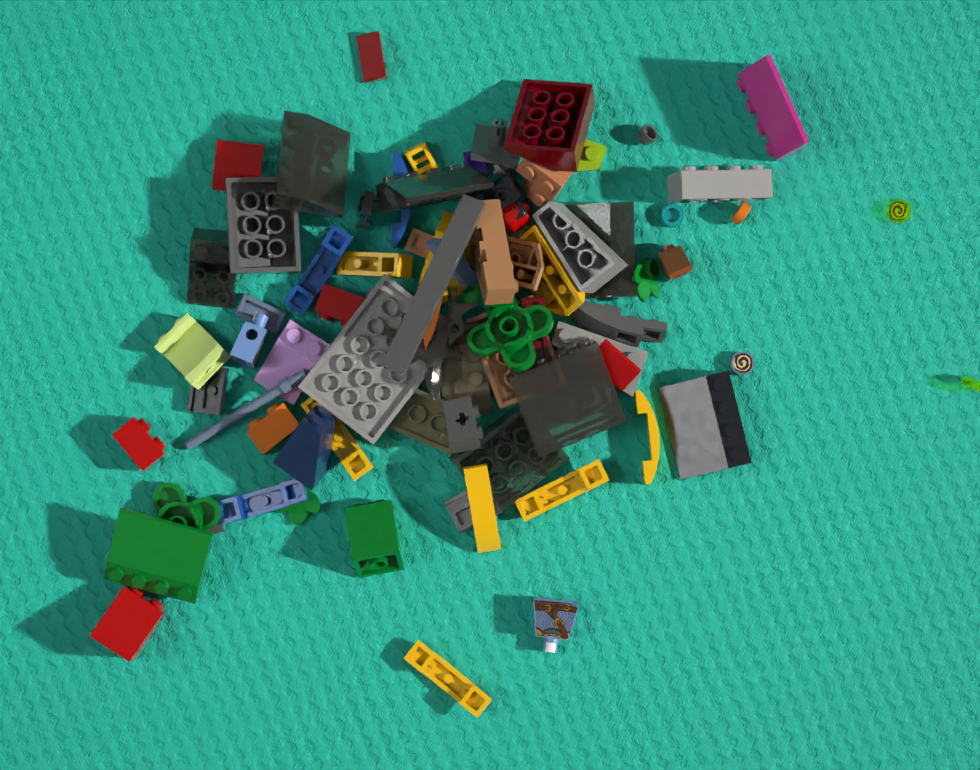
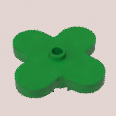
M515 297L513 303L485 305L488 320L483 324L475 326L469 332L467 343L470 351L478 357H489L501 353L509 369L517 372L529 369L536 359L532 342L548 335L553 328L554 322L550 310L542 305H533L522 309L518 306Z
M163 483L153 493L152 499L157 511V518L176 523L181 519L184 525L201 530H207L216 526L221 519V506L215 499L201 497L190 502L183 488L176 483Z

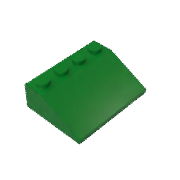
M120 508L106 562L104 579L195 604L203 585L213 533Z

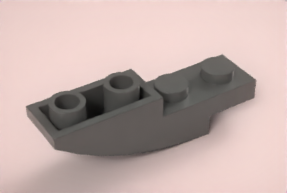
M585 301L570 314L573 320L589 331L633 347H639L641 340L662 343L667 331V323L659 322L655 319H640L634 316H621V308L609 304L601 305Z

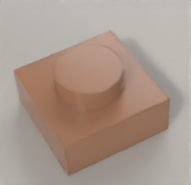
M413 228L404 250L426 259L429 248L425 243L434 238V236Z

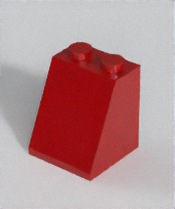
M124 586L91 632L90 637L131 662L137 658L166 613V610L162 608L164 604L152 597L149 600L142 595L144 592L141 589Z

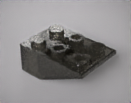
M195 228L190 239L187 304L234 309L238 274H230L228 232Z

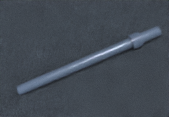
M302 369L289 378L281 379L278 381V385L185 442V445L189 450L193 449L284 392L286 394L294 389V385L304 380L307 376L306 371Z

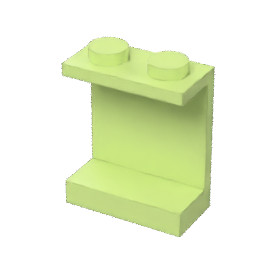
M188 313L178 318L174 327L168 333L163 334L154 346L198 390L231 357Z

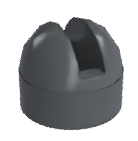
M645 124L637 132V139L641 140V144L649 145L657 140L658 135L653 126Z

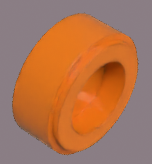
M742 201L732 214L730 220L736 225L740 224L749 213L751 205Z

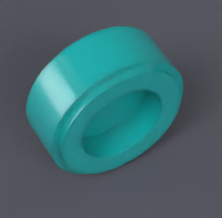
M667 204L661 210L660 219L665 226L674 228L682 223L684 211L677 204Z

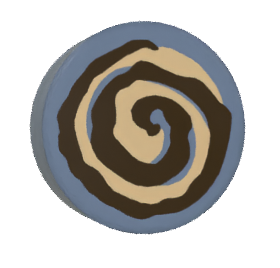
M741 351L732 356L730 367L734 373L746 375L753 370L754 359L749 353Z

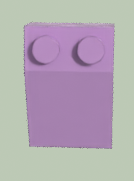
M290 320L277 339L254 381L270 390L278 385V381L281 379L289 378L302 369L308 374L330 345ZM301 382L294 385V389L286 394L283 392L278 396L294 406L303 392L298 388Z

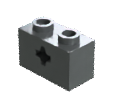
M471 396L442 401L452 453L481 448L479 439L484 438L482 427L477 425L476 418H480L478 404H473Z

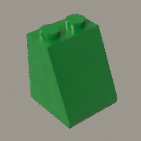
M381 499L376 500L372 504H354L350 508H344L352 560L358 578L405 570L392 501Z

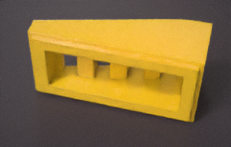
M421 142L403 152L425 195L447 185L425 142ZM422 151L425 154L415 160L412 159V156ZM428 160V164L417 169L416 165ZM431 168L434 172L422 178L421 174ZM437 176L438 181L426 186L425 182Z

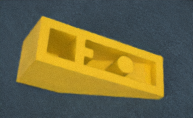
M346 251L337 266L336 274L382 278L386 274L391 279L411 280L413 256L401 253Z

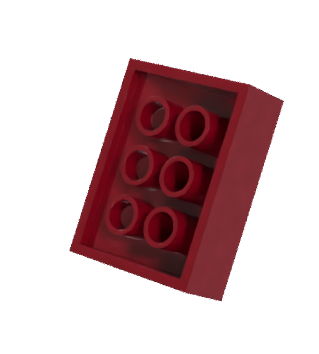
M523 79L504 143V150L551 170L577 172L595 106L593 84Z

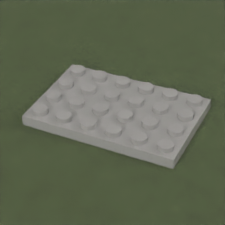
M386 274L383 275L298 386L299 389L373 445L460 333L449 322L438 316L435 331L426 351L420 348L417 349L405 376L384 368L382 362L414 298L411 293Z

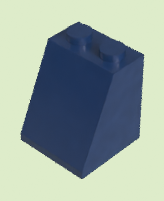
M316 405L301 420L273 463L312 490L328 472L336 418L326 408Z

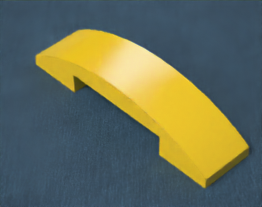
M635 390L636 414L646 413L651 460L642 461L644 485L651 484L658 465L660 453L659 431L654 412L648 400L640 390Z
M311 397L301 404L307 414L316 405L323 407ZM331 413L336 418L332 449L352 479L356 481L374 467L344 423Z
M600 459L514 500L525 522L609 481V478Z
M487 463L463 467L478 553L500 550L501 544Z
M420 640L414 644L403 658L477 718L492 700L484 691Z

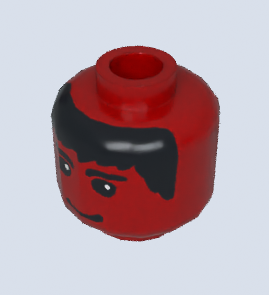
M518 199L502 209L505 231L509 230L515 233L530 223L529 214L532 210L525 200L520 202Z

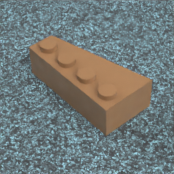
M500 199L480 200L485 202L486 206L469 240V246L484 305L513 303L514 294L518 293L517 279H514L513 263L510 258Z

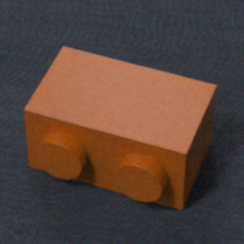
M278 402L267 410L268 415L262 420L258 417L248 424L250 429L246 433L263 455L290 436L300 423L285 403L281 405Z

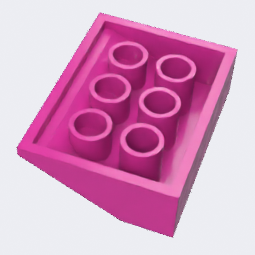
M768 54L739 72L736 84L740 93L744 92L748 99L745 104L751 115L754 114L757 119L755 126L759 135H764L766 139L765 149L770 158L774 157L775 161L802 150L809 140L772 57Z

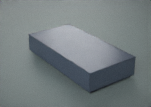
M245 293L234 315L249 322H252L255 312L268 316L265 329L276 335L287 313Z

